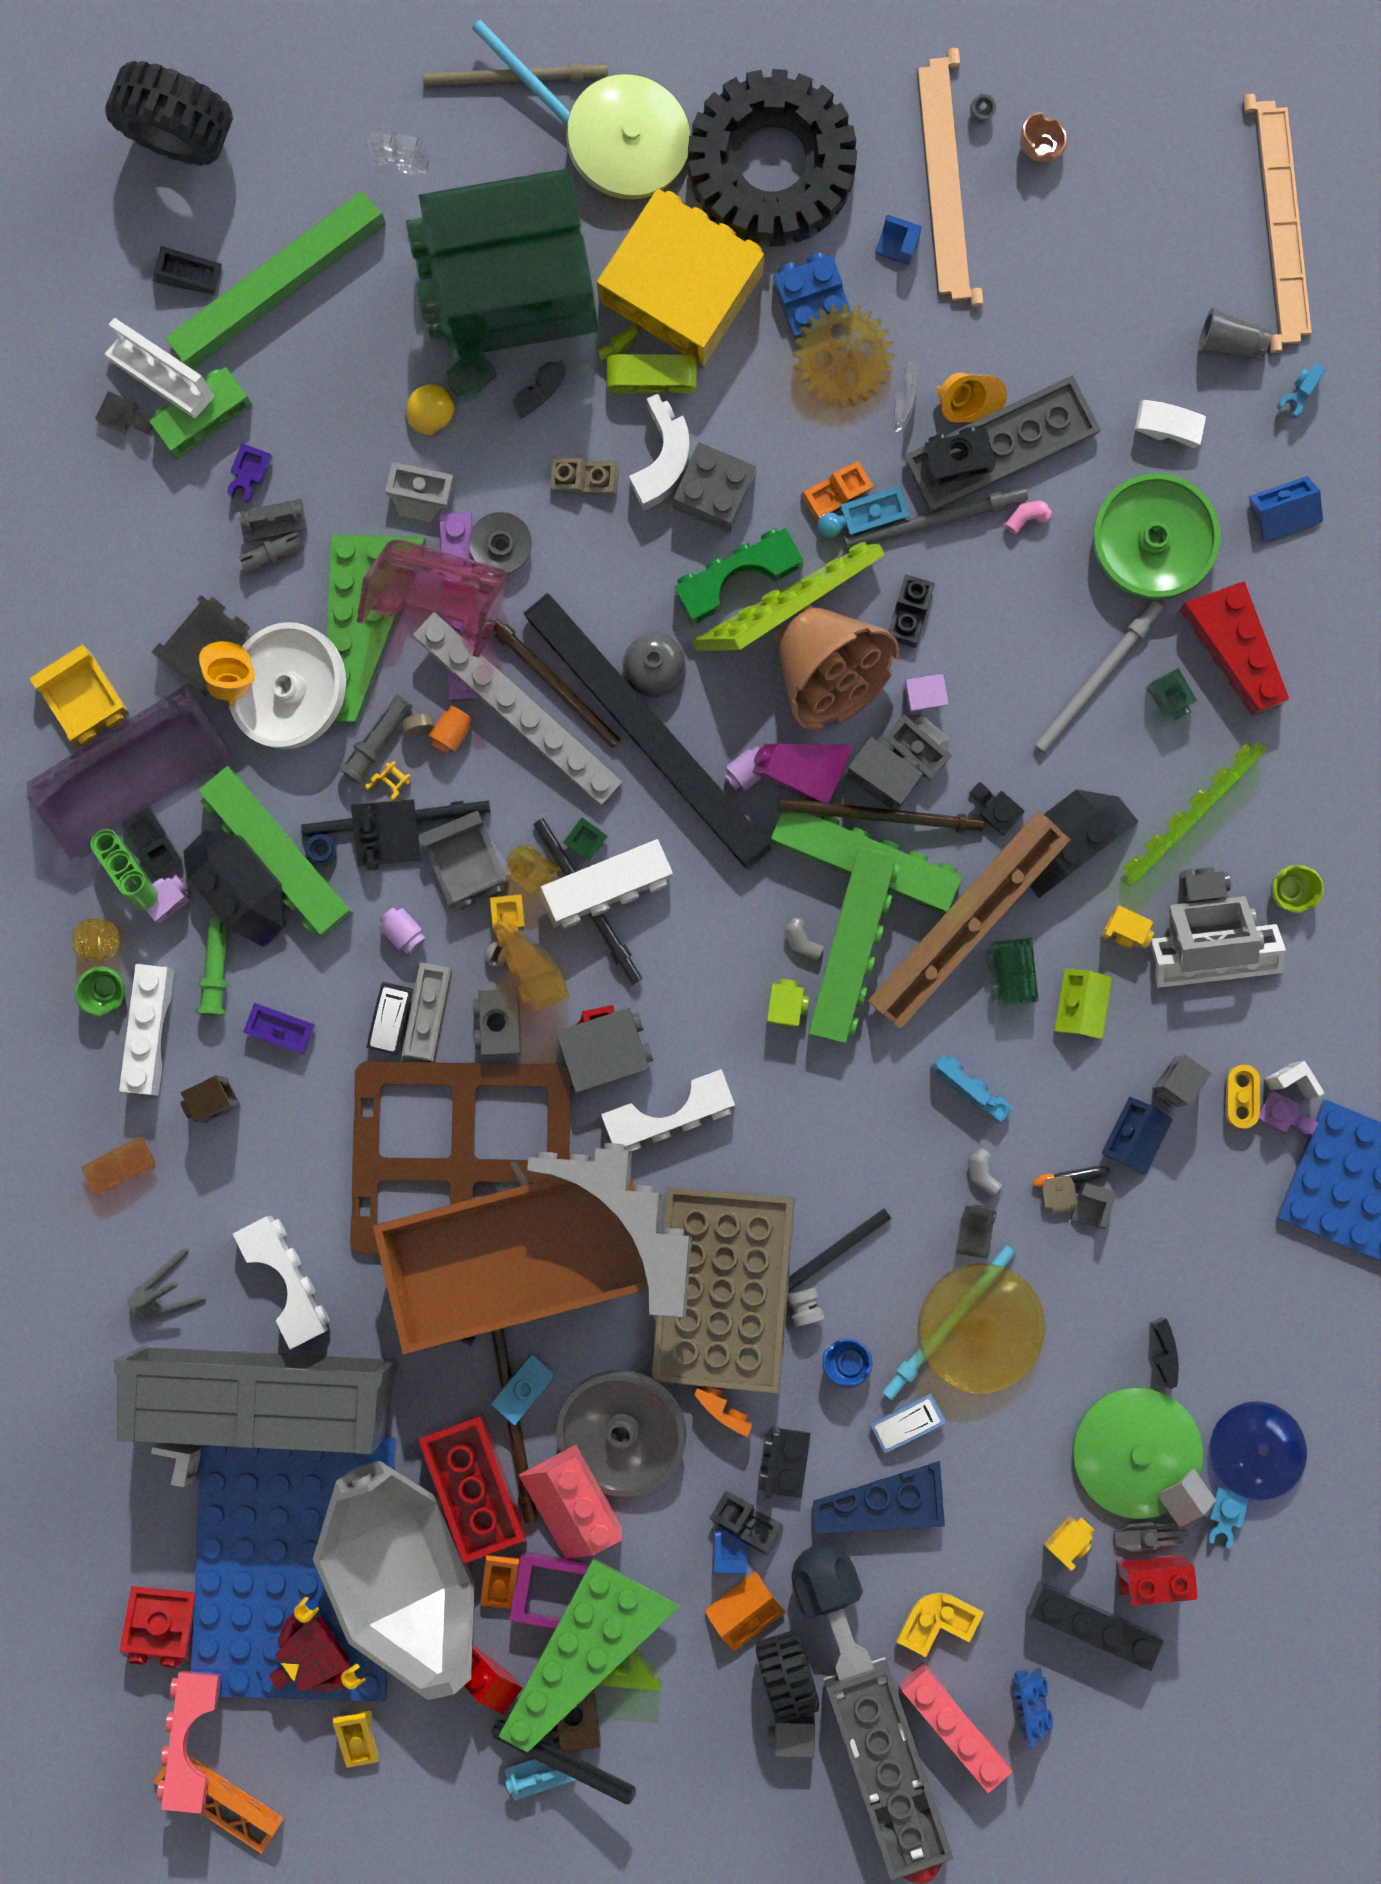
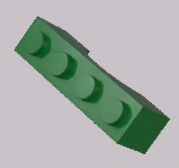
M777 528L764 533L760 537L761 541L752 546L749 543L743 544L733 551V556L722 560L721 557L709 562L705 566L706 570L695 575L694 572H691L677 580L678 585L674 586L675 595L692 626L720 611V593L726 582L733 576L742 572L754 571L762 573L776 582L803 568L804 560L786 528L780 531Z

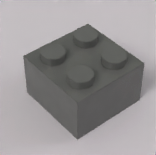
M698 442L673 498L674 508L731 532L756 476V466Z
M870 736L848 767L845 777L890 809L899 810L923 775L918 770L920 765L906 755L902 759L893 752L894 747L883 738L878 737L875 740Z

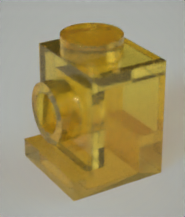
M523 845L511 851L507 857L509 863L503 871L530 894H538L540 887L550 883L560 870V867L552 864L531 845ZM530 863L536 866L532 872L529 868Z

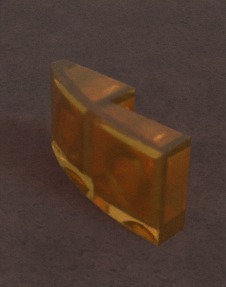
M142 1136L82 1166L81 1169L94 1196H98L123 1185L126 1180L155 1168L156 1163Z

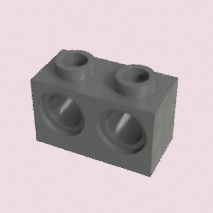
M1186 1054L1177 1056L1170 1062L1153 1086V1089L1159 1093L1156 1097L1171 1108L1173 1106H1187L1191 1104L1212 1073Z

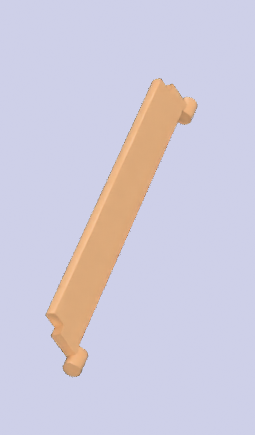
M950 48L947 50V57L929 59V67L918 68L939 295L951 294L952 301L971 299V306L979 307L984 304L982 288L970 289L949 76V67L956 68L961 65L960 53L958 48Z
M1246 94L1243 96L1244 112H1256L1279 334L1271 335L1269 347L1270 353H1280L1283 351L1282 345L1299 344L1301 336L1312 334L1288 108H1276L1275 101L1256 102L1255 94Z

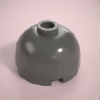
M648 633L636 638L627 648L623 659L624 675L629 685L638 693L649 697H658L659 695L674 691L683 680L686 669L684 653L679 644L669 636L660 633Z

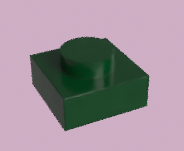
M581 817L563 843L590 862L608 836Z

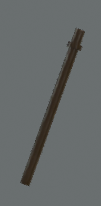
M778 798L777 802L778 811L952 828L960 833H964L965 830L982 832L984 828V819L968 818L966 814L958 813L957 816L786 798Z
M504 1328L491 1331L501 1388L512 1376ZM519 1420L515 1425H511L507 1421L520 1496L517 1497L518 1504H522L525 1523L538 1520L536 1507L519 1477V1474L529 1469L521 1423Z

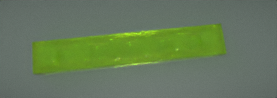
M1259 741L1251 747L1247 744L1242 746L1233 756L1236 762L1229 769L1223 766L1211 778L1214 784L1207 791L1201 788L1189 800L1193 806L1185 814L1179 810L1166 823L1170 829L1163 836L1157 832L1144 845L1148 851L1141 858L1135 855L1125 864L1123 869L1126 873L1120 879L1128 887L1134 885L1267 749Z

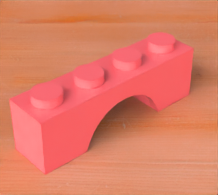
M924 1662L899 1684L905 1696L987 1793L991 1792L1013 1772L1006 1759L967 1717Z
M181 1671L178 1673V1678H172L170 1698H175L174 1711L168 1712L166 1720V1732L171 1733L169 1746L163 1747L161 1766L166 1767L165 1780L159 1781L157 1790V1801H162L161 1810L202 1813L205 1810L209 1775L196 1768L190 1760L187 1751V1736L192 1724L199 1716L217 1708L221 1674Z

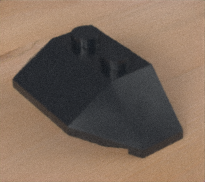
M1076 789L1044 814L1071 840L1030 884V889L1038 899L1138 822L1120 797Z
M205 830L183 851L188 880L229 929L265 947L287 926L286 918H284L282 884L241 835Z

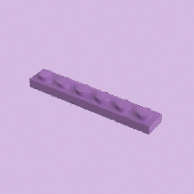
M471 512L439 514L445 622L479 652L474 559L469 548L472 515ZM448 670L450 702L481 700Z

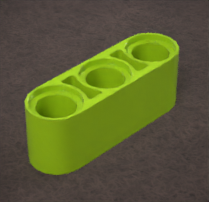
M685 354L610 355L607 357L606 389L614 393L694 392L697 390V358Z

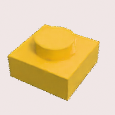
M522 894L490 897L493 929L525 926Z

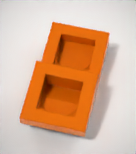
M856 461L832 473L830 478L803 491L801 498L815 521L818 522L822 515L838 511L840 505L858 499L872 490L874 486L860 462Z

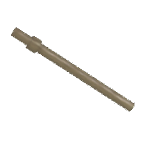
M583 62L570 63V66L528 68L540 81L571 79V82H584L586 78L608 77V65L583 66ZM511 69L423 73L424 86L523 82Z

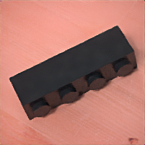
M1038 1581L1026 1609L1030 1617L1149 1671H1152L1164 1642L1154 1632L1041 1581Z

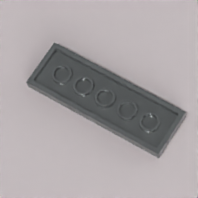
M1072 375L947 434V437L959 435L960 430L976 426L978 430L987 428L996 463L991 473L931 487L922 452L924 446L905 454L903 459L930 513H933L1099 434L1101 430ZM961 449L950 451L951 457L955 460L966 458V454Z

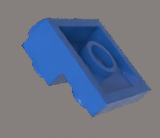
M823 252L813 254L806 259V264L797 267L795 263L785 264L777 269L778 274H775L773 277V284L794 340L853 319L852 311L842 287L843 281L832 254L826 257Z

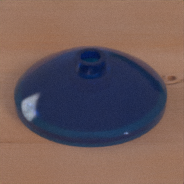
M1259 1401L1237 1405L1222 1415L1211 1434L1209 1452L1213 1469L1221 1482L1239 1496L1253 1500H1267L1279 1497L1292 1489L1304 1472L1307 1461V1445L1304 1434L1296 1420L1288 1412L1276 1405ZM1261 1443L1268 1447V1453L1265 1456L1261 1455L1258 1451Z

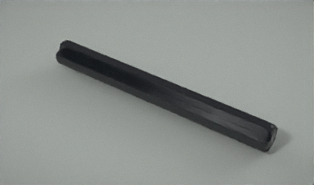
M498 1720L493 1726L491 1733L494 1739L626 1805L633 1801L636 1795L634 1785L543 1740H540L527 1753L499 1737L505 1721Z

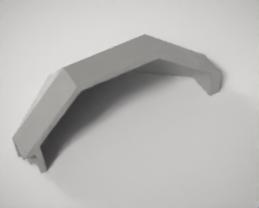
M381 1461L352 1469L335 1483L313 1557L347 1642L427 1700L453 1695L471 1680L475 1582L467 1563L463 1564L440 1498Z

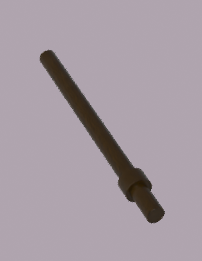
M488 608L479 615V618L495 633L494 637L503 646L507 644L612 749L619 744L621 739L515 636L517 632L508 623L504 625Z

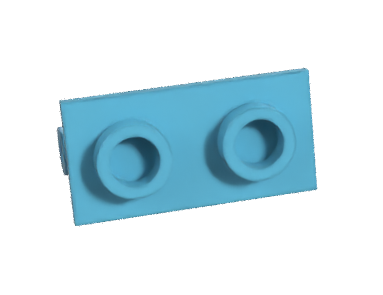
M536 1759L504 1768L507 1778V1790L509 1794H512L514 1801L576 1780Z

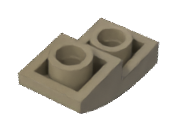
M552 458L550 489L552 491L578 494L617 495L619 464L616 461Z

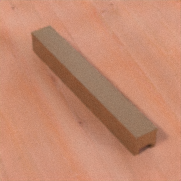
M1038 810L872 995L868 1002L901 1029L1071 839Z

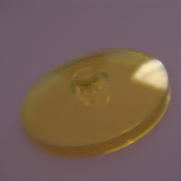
M968 1264L947 1273L927 1294L918 1318V1342L928 1366L947 1384L969 1393H992L1016 1383L1034 1365L1044 1342L1045 1316L1036 1292L1021 1276L995 1264Z

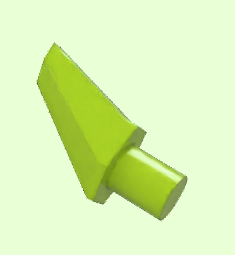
M636 323L614 337L609 338L611 344L597 349L601 361L607 359L610 355L624 354L639 336Z

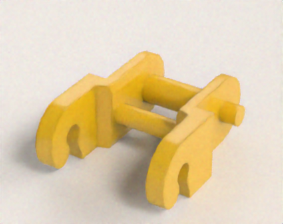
M393 761L391 764L387 763L385 765L387 768L381 775L376 773L370 779L371 782L365 785L364 789L369 791L379 780L384 781L394 791L389 801H396L401 796L399 790L405 784H410L409 779L411 775H403L395 768L396 762ZM390 772L400 780L396 786L386 778Z

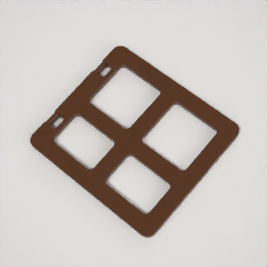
M366 1061L359 1064L355 1071L354 1090L355 1111L350 1234L352 1248L358 1253L379 1254L373 1225H377L378 1186L382 1180L447 1181L450 1184V1205L473 1199L474 1185L477 1182H538L553 1178L554 1176L528 1171V1160L478 1159L475 1156L476 1090L479 1086L547 1088V1152L558 1153L557 1159L570 1160L571 1076L568 1068L560 1064ZM384 1085H449L452 1087L451 1155L448 1158H390L380 1155L381 1088ZM363 1098H373V1117H362ZM360 1197H371L370 1216H360Z

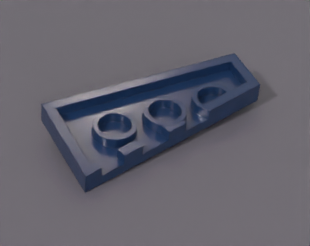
M940 1461L814 1500L815 1534L945 1527Z

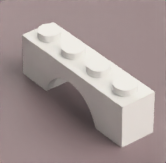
M135 965L119 1088L121 1092L159 1096L163 1067L161 1060V1034L165 1013L171 1002L175 970L168 967Z
M722 1069L691 1080V1092L688 1101L681 1110L671 1116L663 1118L650 1117L641 1113L632 1103L601 1115L611 1142L624 1144V1150L632 1152L641 1148L639 1142L652 1138L653 1143L671 1137L670 1130L681 1126L683 1132L700 1126L699 1119L711 1115L714 1121L730 1115L729 1108L735 1106Z
M266 1216L233 1233L247 1263L260 1262L272 1266L282 1275L286 1283L287 1302L283 1312L276 1319V1323L289 1349H293L328 1331L329 1329L326 1325L330 1322L328 1314L322 1305L317 1307L312 1297L316 1293L314 1286L308 1276L302 1277L297 1267L301 1265L300 1258L293 1247L288 1249L283 1237L287 1236V1233L279 1219L274 1220L273 1216Z

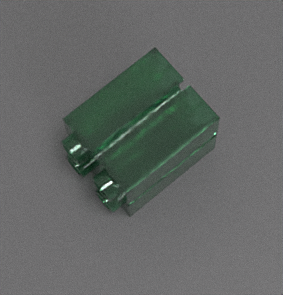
M571 168L418 195L422 218L406 220V227L419 279L425 280L417 282L423 319L427 324L430 340L446 338L452 358L599 332L593 286L584 237L580 231L582 226Z

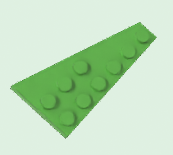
M331 535L327 638L335 645L341 655L346 673V690L343 704L333 723H357L375 670L379 666L386 641L388 642L404 600L409 580L413 576L420 551L424 547L425 537Z
M593 1558L499 1733V1737L528 1753L679 1608V1604Z

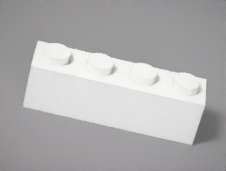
M658 839L543 885L540 887L539 895L553 927L562 925L563 928H568L581 921L580 917L591 913L592 916H597L608 911L610 904L621 901V904H626L639 898L638 893L649 889L652 893L668 886L667 881L670 880L673 872Z

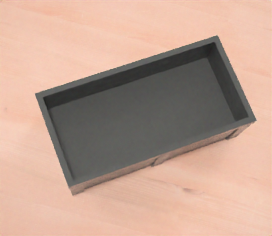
M142 1346L114 1360V1374H117V1441L372 1454L387 1437L393 1375L397 1370L398 1359Z

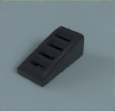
M161 246L152 281L214 295L222 264ZM167 261L174 262L171 273L165 272ZM180 264L186 265L183 277L177 275ZM192 266L198 268L195 280L189 279ZM205 269L211 270L208 284L202 283Z

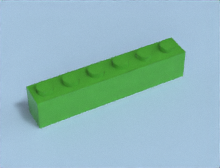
M226 766L198 790L204 797L200 802L212 816L217 812L224 820L220 825L223 830L229 834L241 835L280 881L282 890L285 893L283 895L284 902L292 911L297 908L305 916L301 922L312 935L318 932L325 938L353 914L351 909L229 766Z
M782 811L770 843L847 875H851L858 846L896 855L895 863L901 865L896 883L890 882L887 891L944 915L949 911L962 876L956 874V868L944 863L935 866L927 862V856L915 851H910L909 854L897 850L899 845L892 841L881 839L880 842L872 840L868 838L869 833L854 826L851 827V830L839 826L840 821L831 816L822 815L819 818L807 813Z
M858 846L810 1023L809 1034L846 1043L848 1035L854 1037L859 1019L853 1017L856 1005H863L867 987L862 986L864 974L871 975L875 957L870 956L873 943L879 945L884 926L878 925L881 912L888 913L892 895L887 894L890 882L896 883L901 865L895 863L896 855Z

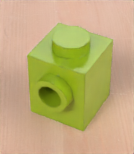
M779 979V984L772 983L766 1023L798 1028L800 1014L807 1015L809 996L803 995L804 988L798 987V981Z

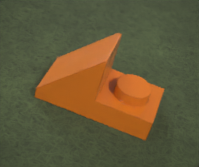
M486 1555L480 1606L512 1608L519 1564L518 1557Z

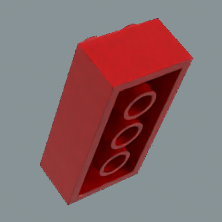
M483 1413L426 1434L419 1439L463 1564L525 1541L527 1533Z

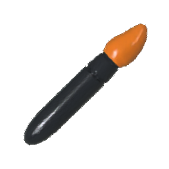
M1094 1166L1064 1173L1061 1172L1055 1175L1043 1174L1034 1180L1033 1185L1035 1187H1043L1045 1179L1070 1176L1074 1183L1099 1179L1108 1175L1110 1169L1105 1166Z

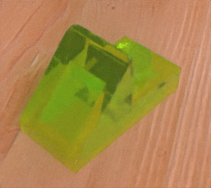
M636 1648L631 1653L629 1669L623 1668V1664L620 1663L599 1685L660 1691L661 1678L638 1648Z

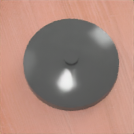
M611 1370L585 1379L572 1390L564 1402L558 1417L557 1442L560 1453L577 1445L604 1494L617 1497H632L657 1489L673 1475L684 1453L686 1424L677 1401L657 1381L633 1371Z

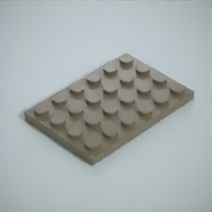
M667 1187L664 1228L684 1229V1235L692 1237L686 1318L656 1317L652 1366L653 1380L780 1393L795 1198Z

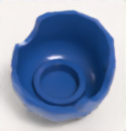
M839 1339L824 1351L822 1368L827 1378L837 1386L845 1388L856 1387L862 1384L872 1372V1356L867 1346L856 1339Z

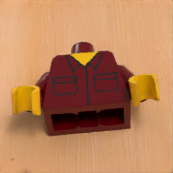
M303 1598L294 1611L286 1618L277 1641L280 1649L275 1655L282 1665L269 1674L271 1682L279 1691L293 1681L302 1692L308 1689L313 1693L337 1692L346 1688L350 1690L355 1689L366 1681V1678L358 1679L355 1676L354 1671L360 1668V1666L355 1664L350 1667L353 1660L319 1614V1608L309 1610L305 1604L309 1598Z

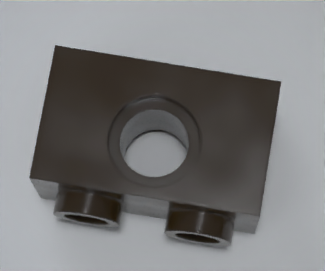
M594 1688L576 1706L583 1714L580 1720L570 1721L565 1716L552 1729L554 1744L560 1743V1749L565 1752L598 1748L601 1745Z

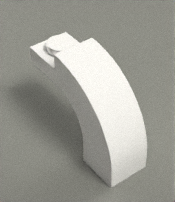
M658 394L647 398V408L662 436V451L653 464L629 476L630 485L643 511L663 502L676 490L689 463V433L685 419L681 416L671 421V419L675 418L672 408L667 400L662 402Z

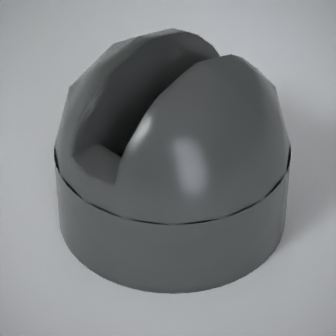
M988 94L978 95L970 104V114L977 121L990 119L996 111V102ZM984 102L987 106L979 114L976 110Z

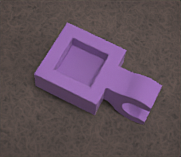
M1273 1090L1269 1091L1260 1109L1258 1119L1283 1133H1287L1289 1127L1292 1126L1307 1135H1312L1318 1125L1314 1120L1297 1113L1301 1104Z

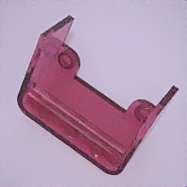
M392 540L387 543L363 577L357 622L363 624L372 610L377 611L381 615L390 616L399 612L403 606L431 614L435 612L438 616L462 622L461 632L469 640L475 642L473 656L479 657L492 636L507 588L509 575L503 569L405 540Z

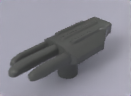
M1153 1522L1135 1523L1115 1530L1114 1539L1116 1547H1122L1131 1552L1153 1551L1158 1547L1176 1546L1184 1543L1183 1539L1158 1541V1538L1187 1536L1189 1532L1188 1530L1157 1532V1529L1179 1528L1176 1522L1154 1524Z

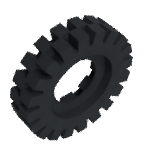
M772 69V77H763L762 70L747 72L746 81L742 83L738 81L737 77L724 83L723 93L718 95L716 92H713L704 102L703 113H697L692 124V136H689L688 169L692 191L696 201L702 202L703 211L708 215L709 219L712 222L718 220L720 223L729 226L735 232V235L737 232L744 235V241L751 240L759 245L760 239L769 240L770 247L785 246L786 239L791 237L794 238L795 243L810 238L811 230L816 228L820 232L831 223L832 215L834 213L839 214L847 201V194L852 189L857 161V150L855 149L857 139L853 125L849 126V114L840 102L835 105L833 103L834 94L823 84L818 89L812 87L813 78L798 73L795 80L787 78L788 70ZM760 128H784L792 132L804 147L806 153L805 169L798 181L784 190L772 192L760 190L751 185L740 171L738 164L740 147L752 132Z

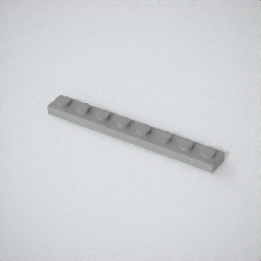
M435 612L413 634L412 637L599 806L620 786L622 781Z

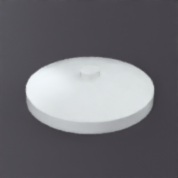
M284 622L273 624L258 631L242 646L250 656L255 679L250 684L248 693L236 700L233 707L229 706L231 714L244 734L260 744L276 749H293L307 745L319 738L331 726L343 704L346 690V673L341 655L329 638L304 624Z

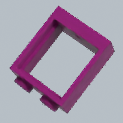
M523 1551L520 1557L509 1620L555 1629L561 1619L560 1617L526 1612L533 1566L584 1575L590 1562Z

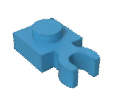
M1216 1486L1213 1495L1216 1501L1211 1506L1208 1518L1215 1520L1216 1524L1209 1529L1207 1541L1214 1544L1216 1535L1224 1533V1546L1230 1549L1234 1542L1231 1528L1232 1526L1242 1527L1250 1496Z

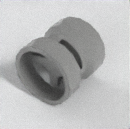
M816 1287L788 1294L787 1304L792 1307L794 1313L791 1317L794 1327L824 1319L822 1309L817 1306L818 1294Z

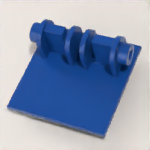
M1037 1667L1028 1675L1026 1670L1014 1672L1015 1678L1012 1679L1014 1695L1021 1696L1015 1698V1703L1022 1704V1707L1016 1709L1017 1713H1020L1018 1715L1020 1733L1024 1734V1739H1028L1029 1749H1033L1051 1733L1050 1730L1053 1728L1052 1713L1050 1710H1047L1045 1699L1048 1694V1684L1046 1678L1042 1677L1041 1667Z

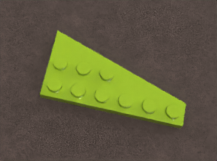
M866 542L856 544L843 557L828 562L821 569L781 591L777 589L765 594L759 603L742 609L737 615L691 639L696 651L741 650L884 556L881 545H867Z

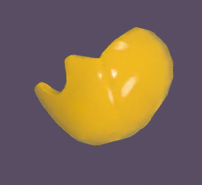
M427 384L417 388L410 395L405 414L408 424L416 432L434 435L438 430L449 425L455 407L452 396L445 388L439 385Z

